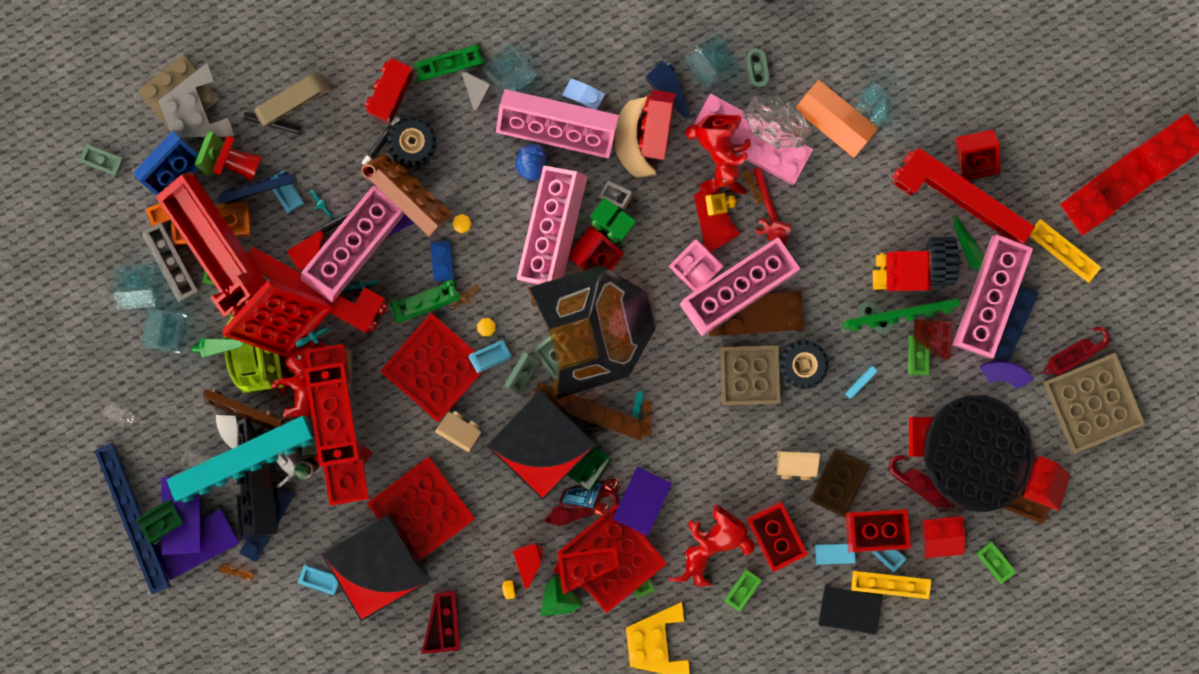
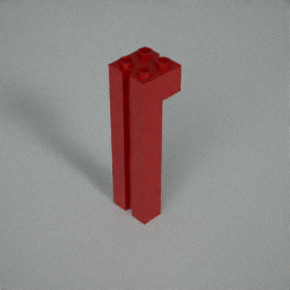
M919 147L907 153L903 159L904 166L897 168L892 175L894 179L892 184L909 196L913 192L916 193L922 183L925 182L1012 241L1024 244L1035 229L1034 225Z
M192 172L182 174L160 192L156 198L220 293L213 295L211 299L223 317L228 315L235 316L266 281Z
M251 247L248 256L260 274L276 283L330 302L301 281V273L257 248ZM364 287L355 304L339 295L332 303L333 309L330 313L369 334L376 330L379 325L378 317L380 314H385L389 305L386 304L387 299Z

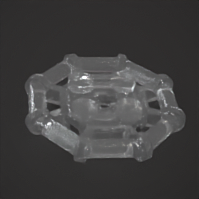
M777 95L775 97L754 96L751 98L748 108L743 111V118L747 120L752 129V135L768 142L778 150L780 148L800 149L804 146L808 135L812 133L811 126L807 124L801 113L802 110L783 101Z

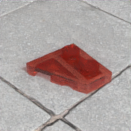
M914 320V340L943 360H950L952 322Z

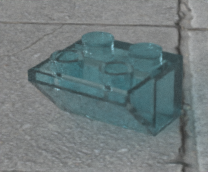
M871 80L854 100V109L861 115L865 113L870 117L869 121L874 126L883 127L889 121L887 92Z
M148 308L141 346L180 353L187 315Z

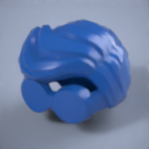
M529 144L519 149L516 156L515 169L527 180H539L543 166H548L546 154L541 145Z

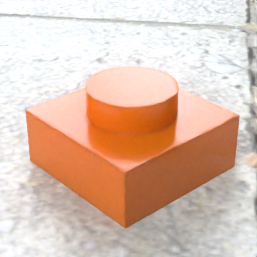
M160 203L145 209L152 227L159 223L164 224L171 221Z

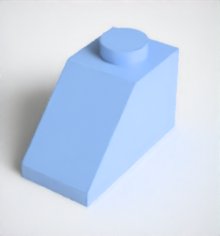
M570 79L562 94L563 97L576 104L594 110L599 109L605 98L603 92L574 79Z

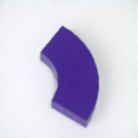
M996 360L980 365V369L989 383L1005 381L1018 389L1034 380L1033 376L1024 367L1016 363Z

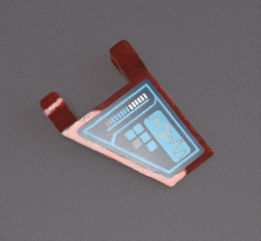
M614 478L598 481L592 492L582 485L564 488L558 506L593 512L600 516L608 517L610 514V510H608L609 505L606 503L599 504L605 488L616 493L619 491V481Z

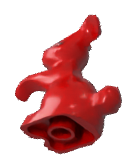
M707 115L697 125H690L686 129L685 134L690 140L698 139L701 146L709 152L716 165L714 173L716 179L707 180L700 184V189L709 194H716L720 188L727 185L736 193L747 194L745 188L736 182L740 174V169L737 165L742 164L748 158L747 152L744 151L751 147V140L747 138L740 145L731 143V136L739 128L742 120L740 115ZM744 152L742 156L735 155L736 153Z
M317 339L318 344L311 341L309 344L306 343L298 347L286 359V366L293 372L294 376L277 379L272 383V389H277L279 385L284 386L279 391L281 396L284 395L287 387H291L294 390V406L285 407L281 417H312L304 368H308L305 350L326 347V344L321 340Z
M718 504L714 505L712 512L713 518L717 522L709 532L704 533L699 530L701 522H695L694 524L690 520L688 523L689 529L693 537L700 544L688 547L684 551L685 573L678 577L668 578V580L687 582L693 576L694 586H711L712 583L703 578V572L707 567L709 558L713 554L733 550L737 547H740L745 555H749L754 551L755 544L747 536L748 527Z

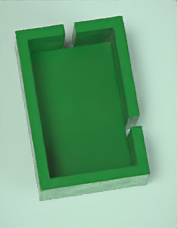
M603 198L590 216L591 226L598 232L602 230L606 232L607 238L614 244L617 242L622 244L634 228L636 221L623 211L620 213L616 212L618 207L606 198Z

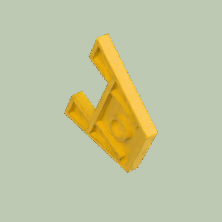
M682 602L626 627L630 667L661 674H690L688 660L669 662L665 624L684 622Z

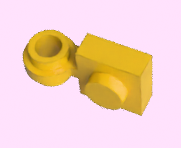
M725 193L705 196L708 215L727 213V208L736 207L737 199L734 196L725 197Z
M884 253L876 255V267L880 266V270L872 271L873 290H887V270H885L887 255H884Z

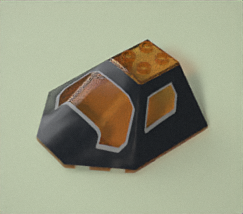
M602 265L528 287L532 306L538 307L550 332L558 364V377L551 380L556 399L629 377L656 329L646 291Z

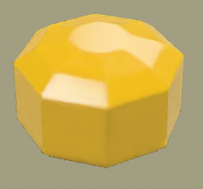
M464 214L455 216L452 222L455 231L459 233L468 232L472 225L470 218Z
M482 318L477 324V330L483 337L491 336L496 331V324L490 318Z
M512 580L504 581L502 589L505 598H515L514 582Z

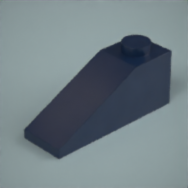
M661 61L645 77V80L656 90L676 93L674 108L687 120L690 114L677 76L674 73L675 68L669 62L664 63Z

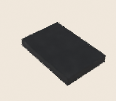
M824 586L818 625L877 634L883 596Z

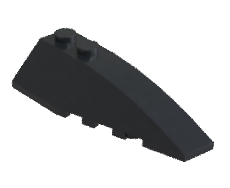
M249 418L238 421L237 446L258 437ZM267 462L261 465V469L253 472L250 470L244 472L245 476L237 479V485H240V495H237L240 540L269 537L277 534L278 521L275 514L277 504L274 500Z

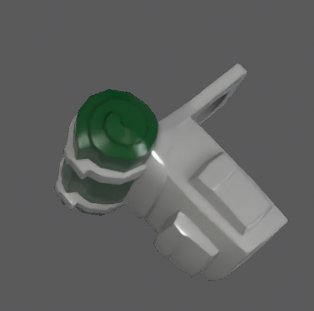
M300 447L295 449V453L288 456L283 454L278 457L279 460L276 462L289 476L278 484L277 487H282L294 476L301 480L307 479L313 473L320 471L322 467L313 459L314 457L302 456Z

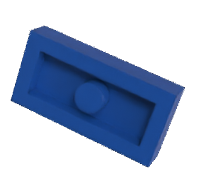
M450 241L430 243L434 282L454 280Z

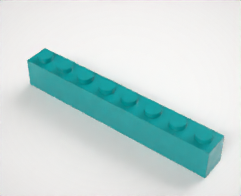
M301 416L167 479L174 500L183 501V503L194 500V496L197 494L204 495L211 492L210 488L217 486V488L228 484L227 480L239 479L245 476L244 472L259 470L262 468L261 465L266 462L268 464L279 460L278 457L283 454L288 456L295 453V449L300 446L305 448L312 445L315 435L310 416Z

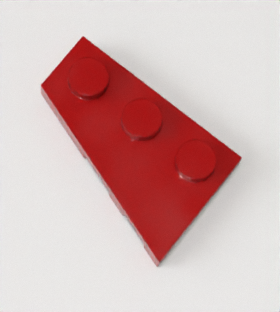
M701 190L693 196L704 246L712 252L740 234L727 213L708 215L705 196L716 194H709Z
M616 547L558 555L562 593L565 594L618 568Z

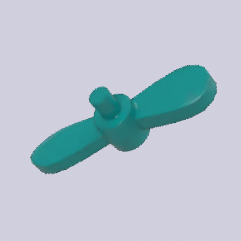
M312 189L309 190V193L317 201V206L314 207L315 211L319 208L323 209L332 220L334 217L325 207L327 206L322 199L319 200Z
M374 280L368 283L361 281L356 283L355 286L344 288L343 292L348 293L357 289L362 292L364 287L377 284L379 281Z
M326 327L317 333L312 331L308 334V337L298 340L296 345L301 347L310 341L318 344V337L331 329Z
M642 391L636 393L635 405L632 408L633 413L631 417L637 419L638 413L641 411L640 405L644 398Z

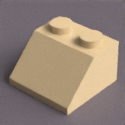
M455 410L453 413L448 412L435 433L465 451L471 452L482 433L479 430L481 426L473 421L467 423L462 420L464 416Z
M777 451L776 475H781V479H793V476H800V480H812V477H817L820 454Z

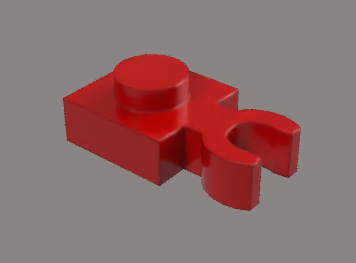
M760 218L758 223L763 224L765 227H756L755 232L760 235L767 233V239L771 241L778 237L783 245H786L792 225L773 220V223L770 224L766 219Z

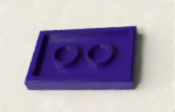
M637 467L612 520L648 536L672 483Z

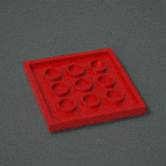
M268 280L223 328V336L288 357L297 347L296 342L307 337L332 311L333 305L331 302Z
M432 313L380 370L384 376L437 422L446 415L483 373V371L480 373L476 372L468 357L475 351Z
M430 457L426 458L366 503L378 520L391 512L393 513L405 533L411 549L418 555L420 560L476 519Z
M618 503L557 552L560 555L616 547L619 567L583 585L606 614L667 565L643 534L612 520L619 506Z

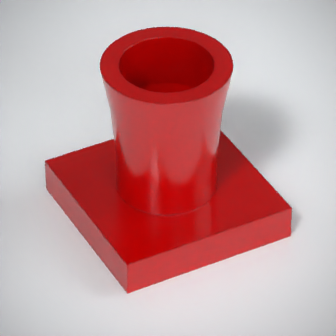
M227 135L213 174L220 176L224 167L252 182L261 156L231 148L234 138Z

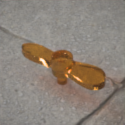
M748 170L743 171L742 176L749 185V190L752 191L754 201L757 204H761L763 197L757 190V185L753 182L751 173Z
M475 285L467 293H462L460 300L449 309L451 311L454 310L462 302L470 305L469 297L477 292L480 287Z
M648 400L643 403L645 415L643 421L648 423L644 432L645 437H649L652 432L650 425L652 406Z
M220 565L218 567V571L222 574H232L234 577L239 576L245 580H252L254 578L253 573L248 571H240L238 568L233 569L227 565Z

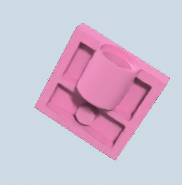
M697 238L669 265L694 292L703 287L724 266Z

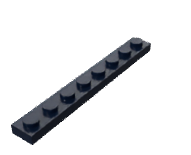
M109 443L94 450L151 595L172 587L155 544L148 543L139 523L136 521L143 514L115 444Z

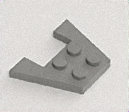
M208 63L159 100L170 133L174 131L180 137H206L207 132H214L218 137L235 136L228 118L209 124L196 87L214 81Z

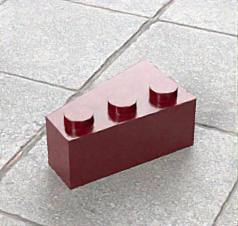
M456 590L437 591L435 593L421 654L461 650Z

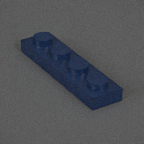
M284 172L278 174L276 179L271 180L270 177L259 180L260 183L256 185L247 183L241 185L242 189L236 191L234 188L224 190L223 194L218 196L219 203L226 204L297 183L296 175Z
M1022 284L1020 285L994 358L1009 362L1039 292Z
M276 487L273 492L274 500L277 504L275 514L278 524L295 496L294 493L283 487ZM271 536L246 540L239 553L257 562Z

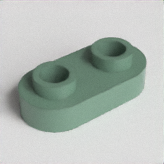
M755 48L748 52L746 62L751 85L761 88L769 80L768 66L764 51ZM758 56L759 62H754L752 57ZM761 75L762 81H756L755 76Z
M870 301L863 302L858 308L860 317L869 316L865 313L867 307L872 310L870 315L885 313L875 303ZM886 322L885 327L880 326L873 329L883 334L889 332L893 324L888 325Z

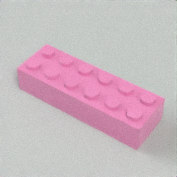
M504 89L499 107L496 133L610 158L619 115Z
M710 93L693 125H697L707 115H740L742 120L739 128L731 136V143L740 145L749 138L751 140V147L744 151L748 154L746 160L794 185L813 149ZM744 152L736 153V155L742 156Z
M543 166L517 280L538 285L564 277L588 176L576 171Z
M373 185L301 272V281L333 303L401 220L404 212Z
M999 235L991 236L952 344L953 346L988 359L994 358L1033 248Z
M777 237L684 298L680 306L700 335L703 336L796 275L800 267Z

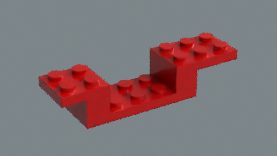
M1188 113L1184 114L1060 203V207L1081 236H1084L1115 213L1114 211L1153 183L1163 179L1198 154V127Z
M345 344L305 350L308 368H304L319 466L324 467L329 505L368 500L369 493L361 442L357 441L348 388V383H351Z

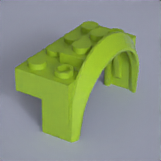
M231 316V317H230V320L228 321V323H229L235 316ZM244 343L240 348L224 352L230 377L233 383L242 391V394L272 389V383L282 378L278 354L255 347L258 362L257 368L252 345ZM248 373H255V374H253V375H246V376H243V375H242V374H248Z

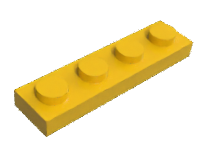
M1041 219L1034 225L1035 229L1029 237L1087 283L1093 279L1101 268L1097 263Z
M853 571L852 591L929 599L931 579Z

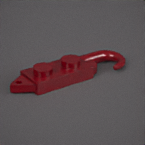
M1103 327L1092 328L1093 332L1100 331L1103 333L1104 339L1094 345L1088 339L1077 341L1048 358V363L1042 374H1057L1059 376L1108 346L1110 342L1109 332Z
M897 455L890 460L888 468L893 477L935 508H953L952 503L938 492L931 479L920 471L910 469L905 474H902L895 468V463L898 460L907 461V457Z
M601 490L593 508L565 503L552 508L551 513L543 522L560 527L598 512V500L604 497H611L613 499L612 507L619 503L618 496L612 490Z

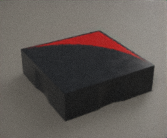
M542 388L496 435L487 447L533 492L544 500L599 441L579 422L570 417L563 406Z
M392 512L321 554L361 622L421 588L431 580L418 555L411 549L405 533Z

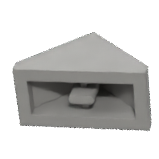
M463 72L462 76L473 110L477 112L491 86L469 73Z
M607 181L599 195L600 199L606 198L623 212H625L634 197L632 191L610 181Z

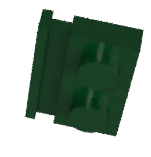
M594 447L568 476L592 492L613 459Z
M171 499L166 500L136 519L149 544L155 543L185 524Z

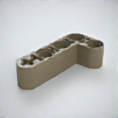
M313 73L261 104L253 111L262 127L265 128L311 100L320 99L327 92L328 94L331 93L332 89L323 73Z

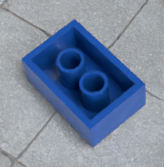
M172 131L133 174L139 182L157 196L180 175L190 172L195 175L199 171V168L195 165L199 153Z

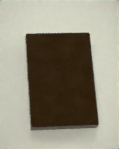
M834 448L809 501L845 517L870 465Z

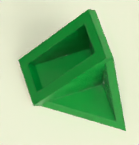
M556 575L545 586L540 616L573 613L583 602L572 590L563 594L561 578Z

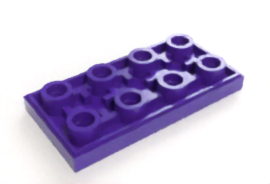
M161 477V504L171 499L185 523L162 538V555L202 553L201 495H195L194 500L187 503L175 501L167 483V479L171 477Z
M220 509L202 519V553L162 555V541L156 543L155 546L169 579L172 580L239 544L240 541L224 511Z

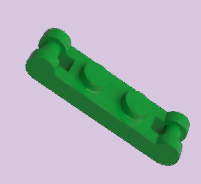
M474 45L413 63L419 75L417 76L418 82L484 65L485 60L480 53L482 51L481 46ZM473 54L474 60L469 61L467 55ZM430 65L431 72L426 73L424 67Z
M450 279L440 286L403 300L392 301L390 308L394 311L393 317L395 322H403L458 301L461 296L459 291L456 290L455 280Z

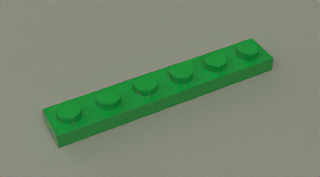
M959 299L847 319L842 324L844 330L850 329V332L862 330L863 326L868 325L870 329L880 327V323L887 322L888 325L899 323V319L906 318V321H913L918 319L917 316L924 315L925 318L936 316V312H943V315L950 314L960 304Z

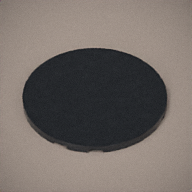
M972 395L953 400L937 412L926 432L924 460L933 485L950 503L967 511L990 512L1011 504L1026 488L1033 469L1034 450L1031 446L1028 429L1024 422L1015 414L1016 412L998 399L984 395Z

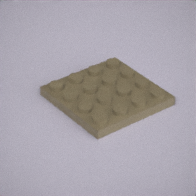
M1116 353L1042 382L1072 454L1146 425Z

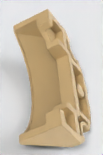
M647 97L630 100L619 114L614 136V146L620 162L636 178L656 176L655 166L648 164L645 157L641 156L637 142V123L642 118Z

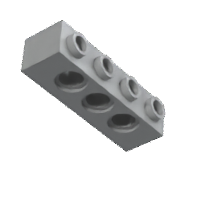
M162 223L143 231L142 236L178 303L195 296L198 291Z

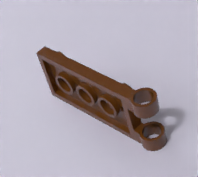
M801 291L767 293L738 312L735 318L726 320V326H717L711 330L709 337L804 330Z
M213 388L211 391L205 389L203 393V398L207 404L243 419L249 418L251 422L270 430L282 426V423L286 420L293 421L290 417L278 419L276 414L269 411L265 413L224 397L222 392Z

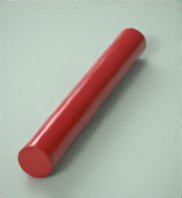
M757 168L754 169V173L772 224L773 220L778 221L762 170Z

